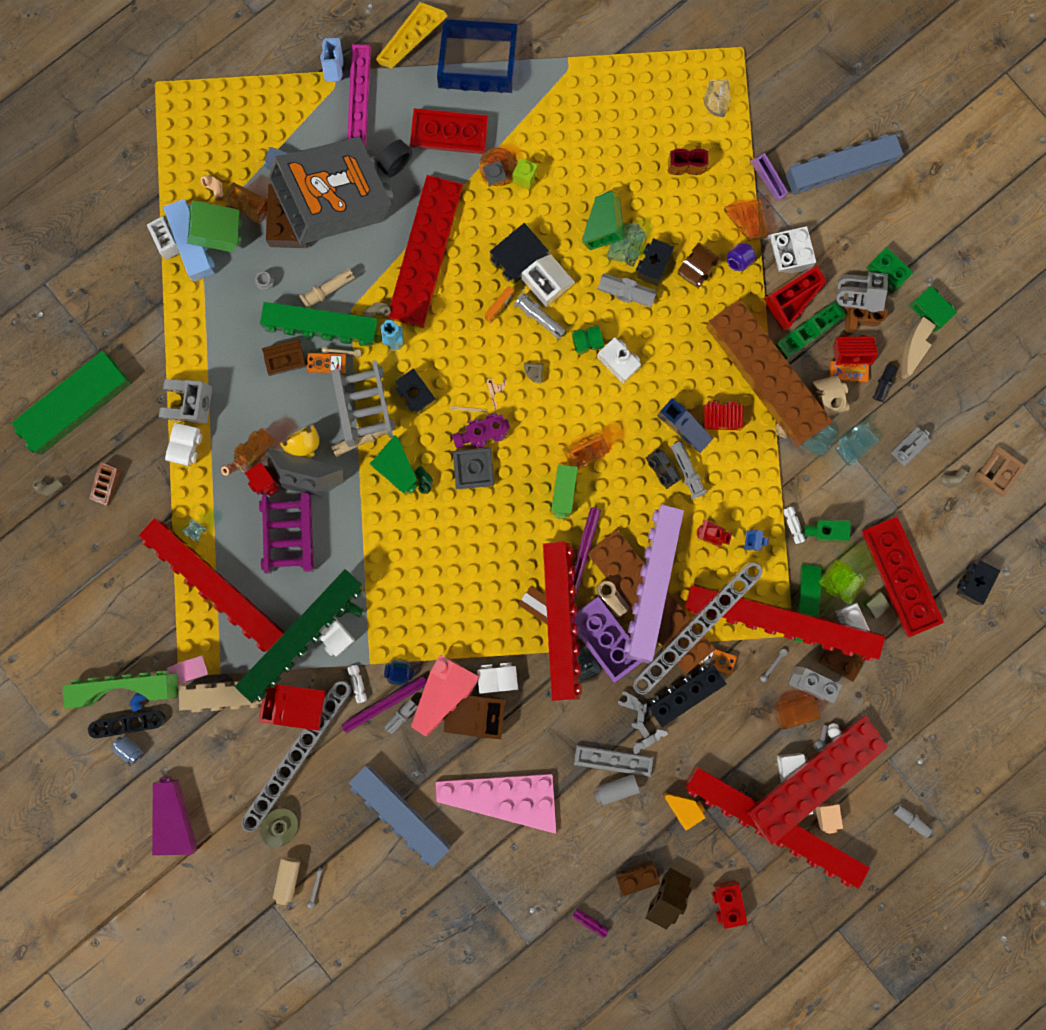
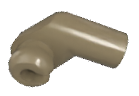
M960 468L955 476L944 474L940 478V483L944 484V487L947 488L958 487L966 478L968 472Z

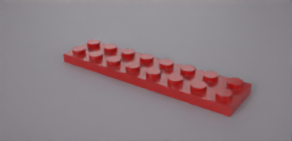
M426 175L391 300V313L387 316V319L420 328L425 327L463 184Z
M862 715L746 812L767 842L773 845L886 750L888 745L866 715Z

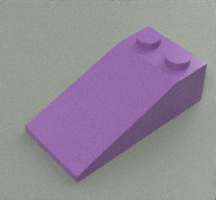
M599 597L577 612L575 624L578 625V635L614 683L643 663L626 658L627 652H624L626 641L630 640V636Z

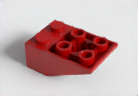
M278 684L274 688L270 686L267 689V696L261 703L259 723L319 731L326 691Z

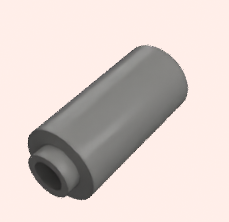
M633 774L597 786V791L594 792L597 803L601 802L603 806L640 793Z

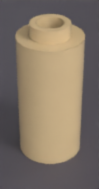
M281 857L273 899L276 900L277 904L287 905L288 902L293 900L301 862L299 859Z

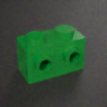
M887 247L866 267L868 272L888 274L887 291L894 293L914 273Z
M932 286L924 290L909 305L920 318L925 317L936 325L933 329L934 332L941 329L957 314L954 306L947 302L941 296L939 290Z

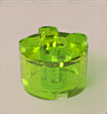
M835 560L823 574L819 583L827 588V593L834 597L839 595L844 602L851 605L867 580L859 572L856 575L852 571V567Z

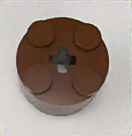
M699 242L692 249V253L686 257L677 274L699 289L704 281L706 282L712 274L711 270L713 267H716L721 257Z

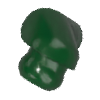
M419 466L414 471L421 479L418 490L421 494H428L432 489L433 478L422 466Z
M350 601L348 603L350 605L343 614L339 612L336 617H342L349 612L360 617L364 609Z

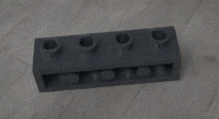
M703 664L698 668L699 672L694 675L688 674L682 679L683 682L681 684L670 686L665 690L666 694L661 697L657 695L649 701L651 704L648 705V708L661 727L667 725L727 685L714 664Z

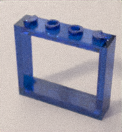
M444 19L437 70L438 88L512 93L518 24ZM448 38L510 42L507 76L444 72Z

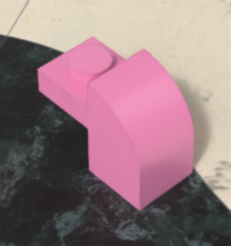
M202 656L167 667L169 674L177 673L178 686L208 675Z

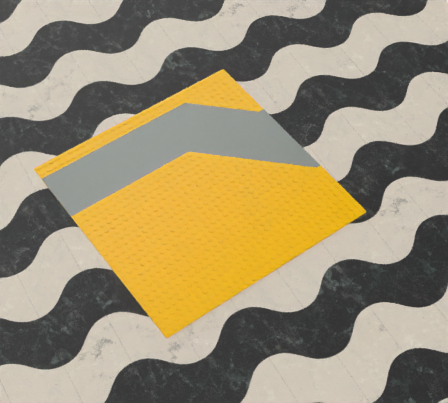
M742 47L370 69L366 150L370 149L374 152L377 162L382 152L396 140L401 139L410 147L414 108L488 115L485 154L410 147L413 150L411 159L395 176L388 177L379 167L377 168L376 172L381 182L387 183L393 193V204L390 206L382 222L308 242V248L270 247L267 243L268 184H271L268 177L270 170L265 167L264 162L269 147L286 153H293L347 140L350 70H343L342 78L336 82L325 81L323 72L158 81L155 83L160 217L164 216L169 225L163 207L185 199L189 205L194 200L238 209L239 217L242 218L241 228L238 229L241 241L240 245L236 246L234 252L212 248L206 250L208 256H211L215 263V267H213L215 274L193 282L187 274L180 253L168 260H165L162 256L166 379L201 381L213 387L207 424L168 420L169 442L174 423L198 428L201 430L200 433H202V441L200 445L197 444L195 451L198 453L195 463H192L191 467L170 462L172 531L285 632L344 569L348 570L364 585L362 588L363 593L356 600L354 598L350 600L364 609L362 615L357 617L349 612L342 617H335L355 639V642L338 657L335 655L330 656L325 651L324 647L326 645L322 640L316 643L311 642L307 647L309 649L302 658L298 656L295 659V665L292 669L437 660L439 655L449 659L549 653L547 624L518 604L530 586L546 596L543 543L563 541L570 543L574 550V556L571 558L572 565L574 566L591 507L598 508L601 512L589 552L617 529L645 564L647 560L644 557L647 546H650L651 539H648L650 528L654 527L655 522L652 521L654 510H657L661 505L684 510L667 591L690 619L696 615L688 612V608H685L691 583L720 591L746 563L751 561L760 565L762 576L742 597L792 610L777 431L775 429L776 420L706 328L709 320L738 300H741L768 336L766 303L763 299L765 297L755 173L754 167L750 162L753 159L745 55ZM674 149H686L688 151L693 149L707 150L709 165L706 172L701 175H690L688 173L683 175L669 174L668 157L670 151ZM519 158L537 164V174L530 190L513 183V172ZM501 161L507 181L489 187L482 167ZM210 175L221 181L225 197L223 200H215L214 191L201 184L203 176ZM426 175L463 184L425 327L420 328L393 320L395 324L402 326L404 345L399 350H392L391 347L383 345L381 325L385 323V320L390 319L382 315L375 314L372 317L378 319L379 328L376 345H370V347L360 346L356 342L344 344L337 339L325 341L317 336H314L312 339L305 338L302 334L295 333V336L284 334V331L277 330L276 333L265 331L260 325L263 301L306 308L299 295H305L313 290L314 286L319 287L347 270V268L351 270L355 279L325 296L323 302H317L311 306V309L365 317L363 312L375 302L385 303L390 306ZM613 191L621 200L625 239L590 251L582 243V238L595 197L605 192ZM523 223L531 229L549 250V255L551 254L575 282L547 307L522 279L515 285L511 281L507 282L501 274L502 270L499 267L495 268L489 260V251ZM653 238L674 246L658 286L637 278L639 272L636 271L639 261H644L646 254H643L646 244H651ZM700 242L721 257V260L715 268L713 267L711 270L712 274L707 281H704L698 289L677 273L686 257L692 253V249ZM738 243L751 245L755 252L754 262L744 271L732 270L727 263L728 252ZM653 259L651 263L655 264L656 260ZM261 271L271 273L274 278L273 286L268 290L259 289L254 282L257 273ZM604 273L619 279L628 278L636 281L640 286L657 291L652 307L650 308L635 302H623L614 295L597 290L602 274ZM510 286L514 289L513 298L490 324L485 320V313L504 290ZM523 292L526 293V296L531 301L537 302L543 312L567 330L560 339H557L556 336L533 317H527L523 310L514 306V303ZM598 324L603 337L604 347L614 337L617 340H622L627 346L626 349L631 354L634 353L639 357L640 368L623 384L597 358L598 353L602 349L592 350L589 348L587 353L577 355L572 339L573 330L582 328L586 331L589 326ZM299 339L306 366L308 353L324 354L321 350L324 346L330 349L348 351L359 349L361 351L360 357L346 354L345 376L374 370L373 361L376 360L378 366H382L385 377L381 379L389 417L395 423L396 430H393V436L396 435L399 438L413 470L415 471L419 466H422L432 476L431 491L428 494H421L418 488L421 479L415 473L419 481L416 484L418 488L411 495L408 493L405 496L369 464L392 439L389 435L384 434L376 438L374 442L368 441L336 457L331 446L344 441L345 438L332 374L307 373V367L269 376L262 348ZM328 352V353H326V354H341V353ZM524 363L543 364L541 384H537L527 377ZM413 368L437 401L436 404L419 416L416 411L412 413L407 407L406 403H408V400L405 396L401 398L395 390L397 387L395 381ZM503 375H505L506 385L503 392H497L494 395V401L498 404L494 410L486 380L493 378L495 385H501L504 382ZM376 377L348 383L347 386H344L345 392L349 394L378 387ZM413 389L410 391L409 395L411 397H417L420 391L418 389ZM167 391V407L180 409L183 406L184 393ZM380 395L351 401L348 404L349 410L356 411L382 405ZM673 398L702 426V408L709 401H718L720 405H726L727 402H738V405H743V429L740 431L705 430L713 439L699 453L657 415ZM451 406L485 409L487 410V412L484 413L453 409V411H451ZM382 412L356 418L354 421H351L352 428L358 429L378 423L380 419L385 422L384 414ZM497 413V415L502 414L504 419H508L510 425L508 435L505 436L506 439L499 442H494L493 439L487 441L486 446L481 447L491 448L494 486L456 490L453 451L480 448H476V445L471 446L469 442L463 444V447L456 449L452 434L466 432V425H469L468 422L479 419V421L487 419L488 415ZM494 423L492 427L494 429H498L500 425L498 423ZM313 424L319 434L320 443L314 451L315 455L309 459L343 466V482L322 497L312 495L314 572H305L300 566L272 567V574H266L261 569V558H264L262 512L259 510V501L262 500V494L258 495L252 491L248 485L250 481L241 469L225 476L222 474L221 468L239 459H246L250 464V469L260 462L267 465L268 449L285 453L280 442L284 440L286 443L289 440L288 436L305 427L310 430V425ZM475 429L474 433L480 435L481 430ZM681 441L696 474L701 476L700 481L704 490L708 492L693 500L688 485L684 483L685 476L671 448L673 444ZM659 448L661 451H664L670 461L666 464V467L668 468L673 465L680 475V481L668 489L660 483L658 476L650 468L646 460L649 454ZM558 464L578 467L570 517H566L565 520L555 519L554 515H551ZM282 486L278 488L279 491L274 495H267L270 498V502L298 501L301 498V492L284 489ZM298 508L270 510V521L298 520L301 518V510ZM703 520H708L726 529V532L731 533L730 544H722L720 548L698 539L697 530L703 524ZM299 527L271 529V540L299 539V537H302V529H299ZM746 531H763V538H769L768 546H761L759 551L744 550ZM300 547L271 548V560L295 559L303 556V550ZM589 556L587 557L577 596L574 600L577 612L599 597L596 593L597 585L602 581H608ZM750 566L747 570L749 576H755L758 573L756 566ZM174 572L178 663L202 656L208 675L249 672L267 651H261L256 646L257 642L253 638L248 639L242 634V628L238 625H232L227 620L228 616L224 612L221 614L213 608L214 603L212 601L203 599L198 594L200 591L195 586L193 588L184 581L185 577L181 573L177 575ZM741 580L735 581L733 584L735 590H741L744 587V582ZM607 584L601 588L603 595L610 593V587ZM631 608L622 616L616 618L627 633L630 622L634 621L635 614H632ZM721 617L704 636L709 642L777 638L783 637L784 634L776 632V635L764 632L765 629L763 628L750 629L745 627L744 623L731 624L726 622V618ZM695 623L699 630L702 631L703 626L700 623ZM584 643L580 650H589V648Z

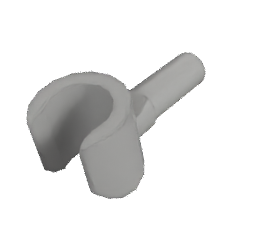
M823 725L821 736L814 745L815 750L818 752L827 745L824 743L828 729L826 725Z

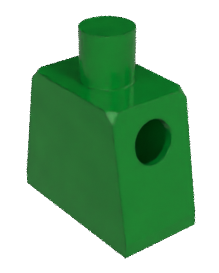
M818 520L816 525H805L804 535L815 537L816 542L847 543L850 541L851 521ZM822 528H827L829 534H823Z

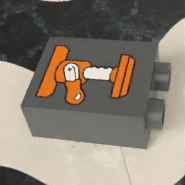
M360 136L276 156L268 176L300 245L380 223L393 204V193L387 183H382L376 172L378 168L376 156L372 150L365 149Z

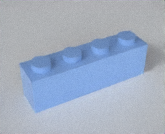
M183 199L164 206L163 209L187 274L195 282L215 274L213 270L215 263L213 258L207 254L206 250H209V248L187 244L191 204L189 205Z

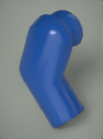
M135 693L129 702L132 711L136 712L142 709L141 702L147 698L140 693Z

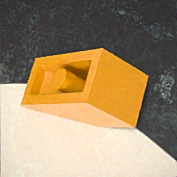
M668 792L662 794L685 830L690 829L705 819L703 814L705 809L700 801L695 802L693 798Z

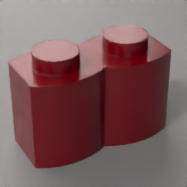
M674 149L670 151L668 157V173L672 175H683L685 173L701 175L706 172L709 165V155L705 149H693L691 151Z

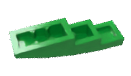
M834 301L777 342L775 346L787 360L847 315L837 302Z

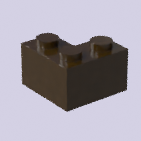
M670 868L662 877L659 891L650 902L645 919L666 930L671 924H675L679 915H683L687 908L685 901L691 893V887H689L691 878Z

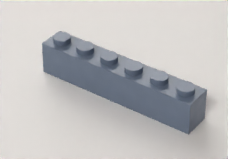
M885 134L875 141H864L857 147L853 145L848 146L838 153L833 151L822 158L814 157L804 164L800 162L790 166L786 177L793 195L898 162L903 156V152L896 134L891 136Z
M369 764L349 782L353 793L357 796L360 794L365 799L364 803L371 810L374 808L379 813L378 817L385 824L388 822L393 827L392 831L399 838L402 836L407 841L406 845L413 852L416 850L421 855L420 859L427 866L430 864L434 867L450 850L451 846Z

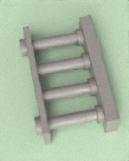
M376 360L373 361L374 370L349 376L341 375L339 369L331 370L344 438L348 447L356 446L355 439H358V436L387 430L389 437L392 438L393 430H396L394 420L389 417L381 378L385 377L382 366H378ZM376 377L378 385L376 388L350 394L345 392L344 386H347L348 383ZM380 395L382 405L356 411L349 410L348 404L351 401ZM382 412L384 414V423L358 429L352 428L351 421H354L356 418Z

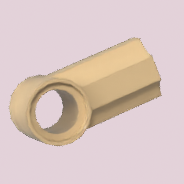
M602 581L597 585V595L602 598L616 618L622 616L630 609L612 582ZM605 584L610 587L608 595H603L601 592V588Z

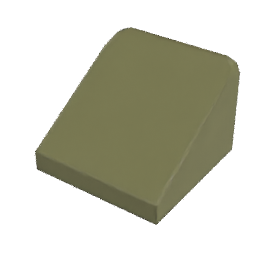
M877 592L863 604L875 619L890 608L889 603L881 592Z

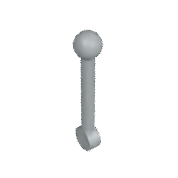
M781 649L779 651V656L776 658V660L773 662V664L770 666L767 672L764 675H761L760 680L762 682H766L768 680L769 674L772 672V670L775 668V666L778 664L781 658L787 655L788 652L786 649Z
M323 868L318 869L311 900L307 903L309 909L315 907L314 900Z

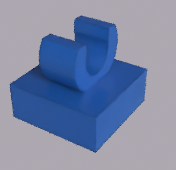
M746 531L744 550L759 551L761 546H768L769 538H763V531Z

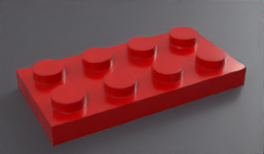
M414 108L410 147L485 154L488 115Z

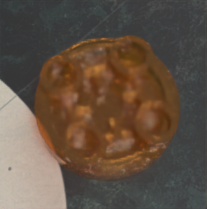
M504 148L489 149L482 155L479 162L481 177L488 184L482 167L501 161L507 181L493 186L510 184L513 181V172L517 165L515 157Z

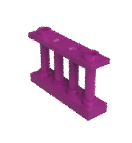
M301 493V498L298 501L270 502L268 496L262 495V500L259 501V510L262 512L264 558H261V569L266 574H272V567L300 566L305 572H314L312 495ZM298 508L301 510V518L298 520L270 521V510ZM297 527L302 529V537H299V539L271 540V529ZM300 547L303 550V556L295 559L271 560V548Z

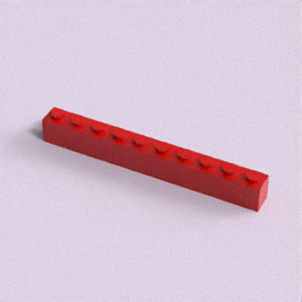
M154 518L138 535L143 539L141 543L148 549L153 548L157 552L155 555L161 561H167L171 564L170 569L177 575L181 573L185 577L184 581L193 588L195 586L200 591L198 594L203 599L212 601L215 610L221 614L224 612L228 616L227 620L232 625H238L242 628L241 632L248 639L253 638L257 642L256 646L261 651H268L285 633L160 519Z
M691 583L685 608H688V612L697 614L719 590ZM722 595L719 598V602L724 605L728 604L730 596ZM741 597L722 616V618H726V622L737 625L738 622H741L747 628L754 630L757 627L763 628L765 633L776 635V632L784 634L783 637L790 640L800 638L803 639V643L814 645L815 643L822 644V648L827 650L841 649L843 654L853 656L854 653L859 654L862 659L868 661L880 659L886 638L880 633ZM714 609L706 611L709 618H714L717 614Z
M695 765L684 784L688 789L687 793L695 798L701 796L705 799L704 803L712 808L718 806L722 809V814L729 818L735 816L739 819V824L746 828H749V826L756 829L755 833L765 838L746 812L757 801ZM798 825L794 826L774 843L780 848H783V846L790 849L789 853L799 859L801 856L807 859L806 863L817 869L818 866L824 868L823 873L834 879L835 876L841 878V883L850 889L852 886L859 889L870 870L862 862Z

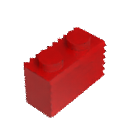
M841 335L836 337L833 344L836 365L874 364L878 355L875 337L859 335L858 337Z
M709 401L708 404L703 406L702 427L704 430L740 431L743 429V405H738V402H727L726 405H720L718 401Z

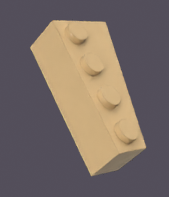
M239 681L178 686L179 711L191 710V712H202L204 708L218 711L230 706V709H242V705H250V708H259L262 701H256L255 703L248 701L234 687Z

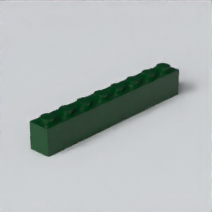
M344 569L234 687L251 703L261 702L267 696V689L270 686L274 688L280 682L281 674L284 671L288 673L294 667L295 659L298 656L302 658L309 649L307 647L311 642L316 643L322 637L321 632L325 627L329 629L335 623L336 615L339 612L343 614L350 605L348 603L352 598L356 600L363 593L362 588L364 585L348 570Z

